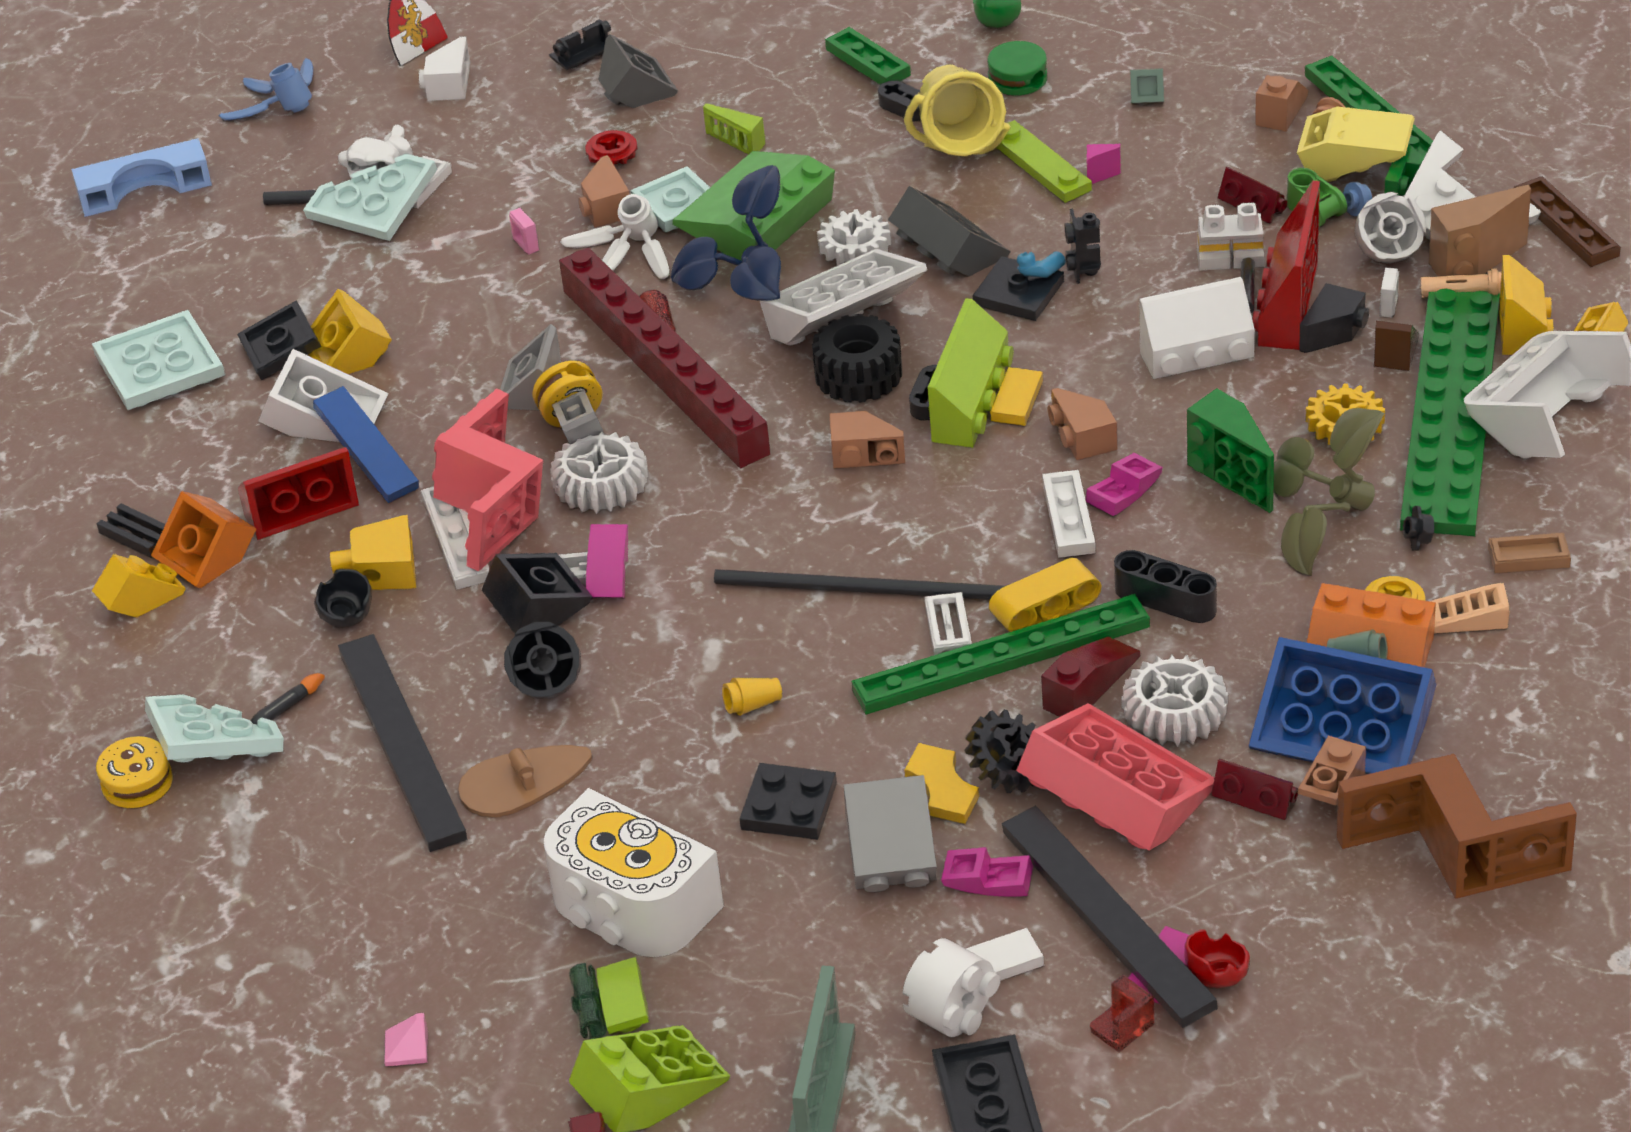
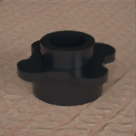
M1414 506L1412 515L1407 516L1403 523V535L1406 539H1410L1411 549L1417 551L1420 548V544H1429L1434 534L1433 517L1431 514H1421L1420 506Z

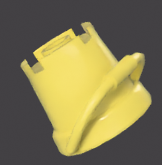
M949 64L933 69L924 77L920 94L918 92L914 96L904 116L906 130L915 139L924 143L925 147L954 156L965 157L990 152L1003 141L1010 130V125L1004 122L1006 108L1003 95L994 82L977 72L968 71L967 69ZM918 106L924 134L914 127L912 121L913 114Z

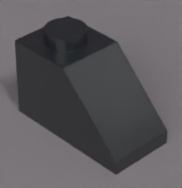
M1326 283L1300 323V352L1308 353L1352 341L1360 328L1364 329L1368 322L1369 308L1365 307L1366 293Z

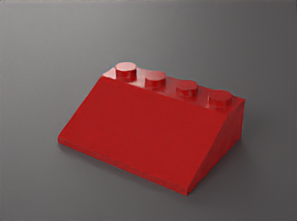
M1312 181L1277 233L1275 246L1268 247L1267 267L1270 268L1263 269V289H1259L1257 297V310L1260 311H1254L1252 319L1255 332H1258V346L1300 350V323L1309 309L1318 267L1320 181Z

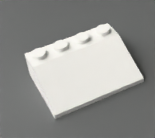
M874 249L780 291V299L760 301L770 337L786 345H795L804 341L806 335L814 331L818 332L821 326L828 325V322L833 319L838 320L841 319V316L846 315L856 316V314H863V310L872 305L880 306L887 304L893 300L892 296L904 292L928 270L925 263Z

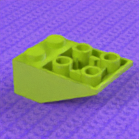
M681 1025L583 1040L568 1082L595 1112L602 1113L604 1122L613 1132H628L653 1126L729 1081L730 1075L717 1062L715 1057L697 1041L693 1034Z

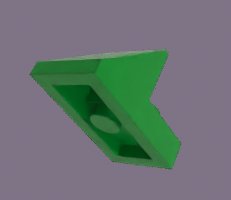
M1408 144L1406 155L1391 163L1385 178L1384 193L1393 192L1398 193V196H1405L1424 157L1410 144Z

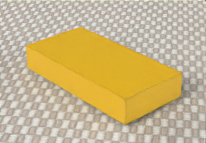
M1008 367L990 411L991 421L1026 426L1043 382V372Z

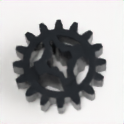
M1004 709L999 716L992 710L985 717L981 716L965 737L969 745L964 749V752L974 756L969 766L970 768L979 767L982 772L978 778L984 780L989 777L992 780L991 786L993 789L1003 784L1007 793L1011 794L1016 787L1021 793L1025 792L1030 785H1034L1029 782L1026 776L1017 772V768L1036 725L1034 723H1030L1027 726L1022 723L1023 715L1021 714L1012 719L1008 710Z

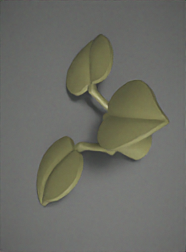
M1352 408L1345 411L1339 417L1331 434L1330 447L1336 452L1333 456V462L1346 474L1336 476L1334 479L1308 470L1314 458V448L1308 440L1301 437H1292L1286 440L1279 448L1276 456L1277 460L1274 462V491L1276 494L1285 498L1295 495L1300 490L1304 477L1307 476L1329 485L1330 495L1338 502L1307 505L1304 507L1303 514L1294 513L1287 520L1281 537V549L1289 565L1300 573L1312 576L1313 563L1321 548L1327 526L1326 516L1322 511L1341 509L1348 512L1350 507L1364 511L1372 504L1375 496L1373 484L1364 481L1363 476L1356 474L1352 468L1362 458L1385 413L1379 410Z

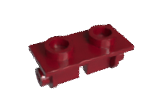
M1230 167L1225 168L1218 199L1236 208L1241 203H1254L1257 213L1261 214V220L1269 224L1272 222L1274 213L1285 211L1288 201L1285 200L1284 195L1279 191Z
M1219 758L1211 796L1286 820L1289 803L1294 804L1298 798V788L1293 787V782L1286 781Z

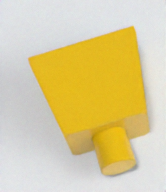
M408 515L353 528L350 531L351 549L330 552L333 574L338 569L357 570L367 577L372 590L417 588L413 541Z

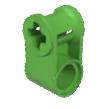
M1294 169L1289 172L1287 177L1286 200L1288 201L1287 207L1291 211H1293L1314 180L1320 181L1319 227L1324 225L1328 218L1334 215L1341 216L1347 212L1346 198L1338 188L1333 187L1311 169Z

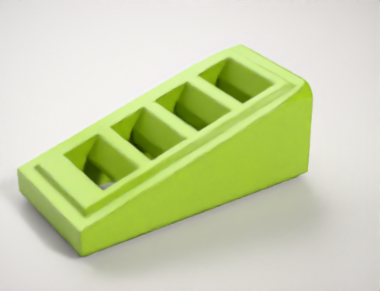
M708 103L703 106L707 134L746 154H750L752 151H760L766 144L763 117Z

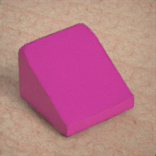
M1087 144V178L1092 181V184L1121 174L1120 144Z

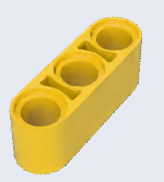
M1069 558L999 589L991 597L988 607L999 622L1009 632L1070 614L1091 604L1099 596L1102 586L1101 582L1080 560Z

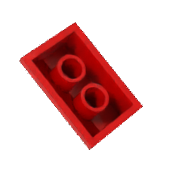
M346 447L243 481L238 487L244 516L247 522L256 528L254 535L257 540L359 506L351 461Z

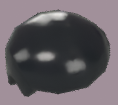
M335 570L333 577L325 583L320 582L314 601L315 609L320 619L335 628L354 626L365 619L369 613L372 601V587L367 577L357 570Z

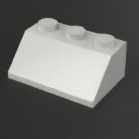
M1241 277L1139 299L1140 354L1153 379L1254 357L1255 329Z

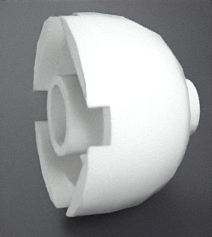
M1398 193L1378 194L1363 206L1356 219L1355 236L1357 244L1365 255L1377 262L1390 264L1405 260L1418 250L1426 232V221L1420 207L1412 199L1398 196Z

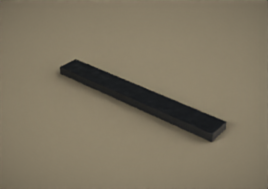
M371 634L338 645L343 663L429 851L432 852L468 840L465 827L375 635Z
M1036 805L1002 823L1003 833L1024 856H1030L1033 866L1129 971L1140 980L1151 995L1182 1028L1218 1009L1217 999Z

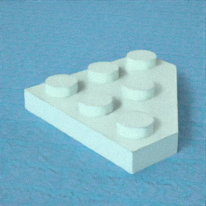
M404 154L394 158L396 163L377 169L376 165L351 174L352 179L337 185H333L331 181L319 186L303 211L307 219L390 241L438 169L433 160Z
M183 694L145 697V712L167 760L190 762L194 758L203 757L224 760L231 758L233 755L250 754L256 757H264L273 752H283L284 738L275 721L260 718L257 724H252L250 720L242 718L241 711L218 704L213 705L211 709H207L197 705L196 698Z

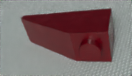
M1108 636L1063 653L1041 675L1043 709L1061 717L1087 703L1093 706L1139 659L1140 651Z

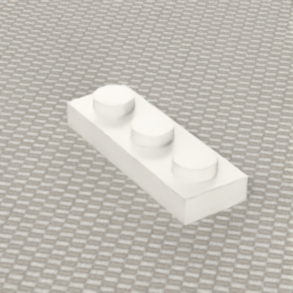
M1079 470L1042 474L1043 489L1058 558L1094 554L1095 539Z

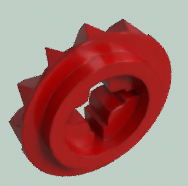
M617 130L598 133L591 137L585 146L586 155L591 163H597L601 157L608 155L613 165L618 163L626 164L627 159L635 158V151L638 150L637 141L634 136Z

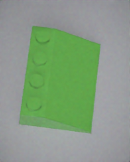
M752 151L673 219V225L696 238H713L717 242V250L742 260L744 250L750 246H757L758 243L746 223V215H739L733 209L732 197L737 184L748 174L763 167L774 165L778 167L780 173V191L777 203L767 217L763 219L753 217V222L763 241L768 244V247L776 250L832 200L835 170L808 155Z

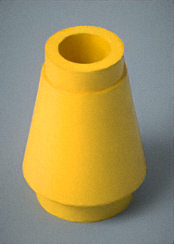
M732 678L729 683L723 684L722 697L727 712L729 714L737 713L741 716L774 701L781 700L782 688L778 678Z

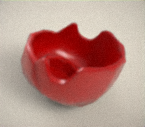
M1200 929L1187 937L1184 945L1186 967L1205 987H1230L1239 983L1247 975L1250 966V954L1243 944L1232 940L1228 933H1224L1219 939H1212L1208 936L1205 929Z

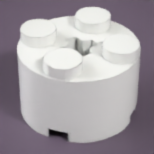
M938 939L933 942L938 947L931 954L924 950L915 960L907 975L903 994L909 997V1006L903 1004L904 1011L949 1037H956L962 1033L972 1035L981 1024V1012L989 997H992L999 988L1000 975L994 972L993 966L989 961L948 939Z

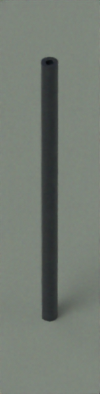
M715 569L714 583L723 585L935 596L962 592L963 598L990 600L996 591L1005 587V585Z

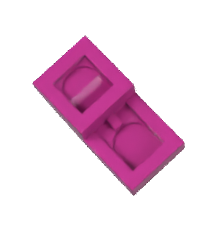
M1132 453L1111 465L1110 477L1087 488L1085 500L1087 503L1115 516L1139 499L1162 474L1163 467L1136 453Z
M591 524L587 553L586 589L592 595V598H625V562H628V525Z
M986 847L948 850L941 881L943 886L968 893L1002 897L1028 896L1034 866L1029 855L990 858Z

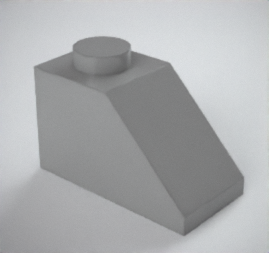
M585 390L552 404L569 444H573L577 439H583L589 435L596 436L601 432L604 433Z

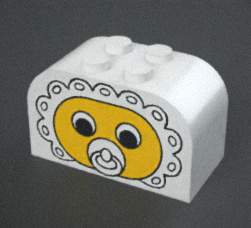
M590 788L576 799L549 826L545 833L544 848L556 909L575 926L586 928L602 936L605 941L612 945L617 944L635 954L646 957L672 954L685 947L724 907L717 852Z

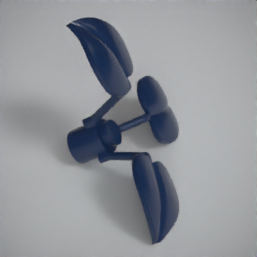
M769 165L748 174L737 184L733 193V209L739 215H746V223L758 243L757 246L746 248L742 254V260L723 253H716L717 242L713 238H696L687 243L675 258L671 270V281L686 290L704 288L714 279L717 273V260H723L737 265L730 277L731 288L736 294L743 298L757 301L780 299L781 260L779 254L773 248L768 247V244L763 241L753 222V217L758 219L767 217L777 203L780 191L778 167Z

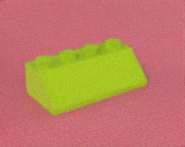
M965 298L928 385L931 442L973 448L978 434H984L987 422L986 415L992 409L996 399V390L1000 389L1005 376V368L1010 367L1013 361L1014 349L1013 346L1008 345V331L973 299Z

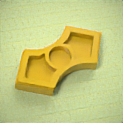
M918 743L905 768V777L924 775L926 793L929 797L928 808L930 816L966 824L979 798V787L965 782L958 776L955 771V751Z

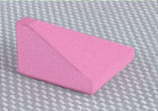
M424 1013L415 1014L385 1031V1067L427 1063L428 1030Z

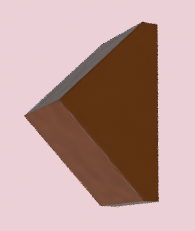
M1376 320L1374 367L1410 371L1419 338V332L1413 325Z

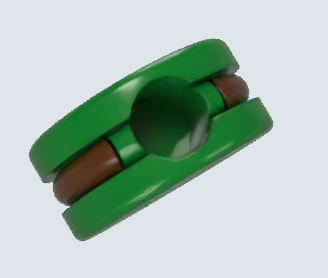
M1010 41L996 46L988 55V79L994 82L1002 94L1012 96L1031 94L1042 88L1047 81V56L1045 51L1037 44L1028 41Z

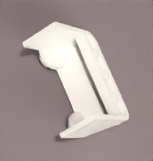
M1548 331L1536 335L1466 395L1464 403L1468 414L1514 456H1520L1521 458L1563 457L1565 452L1552 416L1571 399L1591 402L1599 399L1610 385L1631 386V344L1627 332Z

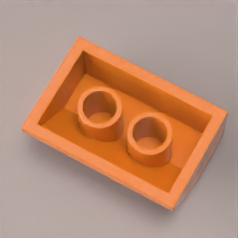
M1322 583L1313 606L1307 643L1327 647L1329 638H1337L1374 629L1376 633H1384L1388 646L1387 660L1425 667L1434 638L1436 602Z

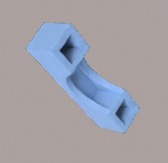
M199 138L71 169L85 217L117 209L119 202L125 195L141 187L162 185L183 193L212 185L207 161Z

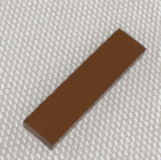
M1543 176L1514 186V188L1524 185L1530 186V203L1541 211L1538 219L1590 267L1620 257L1621 246Z

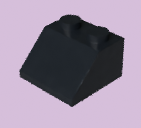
M558 553L495 554L482 587V592L514 633L533 622H550L559 626L587 606L592 600V595Z

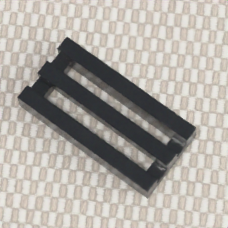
M122 503L116 507L118 513L111 511L106 515L107 522L100 520L96 523L100 534L152 558L151 554L165 526L164 523ZM117 526H120V527H122V528H124V529L130 531L131 533H129V532H127V531H125V530H122V529L118 528ZM143 538H145V539H147V540L153 542L154 544H152V543H150V542H148V541H146V540H143Z

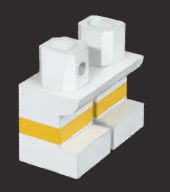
M1241 203L1237 206V215H1224V207L1220 205H1207L1205 207L1203 217L1198 218L1197 254L1200 271L1230 269V240L1234 269L1241 268V262L1244 258H1252L1255 262V267H1265L1261 214L1257 213L1254 203Z

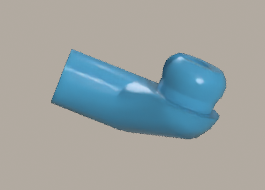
M1055 251L1039 261L1035 260L1034 253L1024 252L1017 257V263L1019 264L1017 269L1024 276L1046 278L1063 267L1066 260L1059 251Z

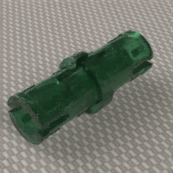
M579 963L569 971L574 996L571 997L572 1009L578 1015L581 1036L585 1039L587 1038L588 1028L589 1039L601 1038L606 1034L607 1027L597 987L595 968L590 964L587 973L586 963Z

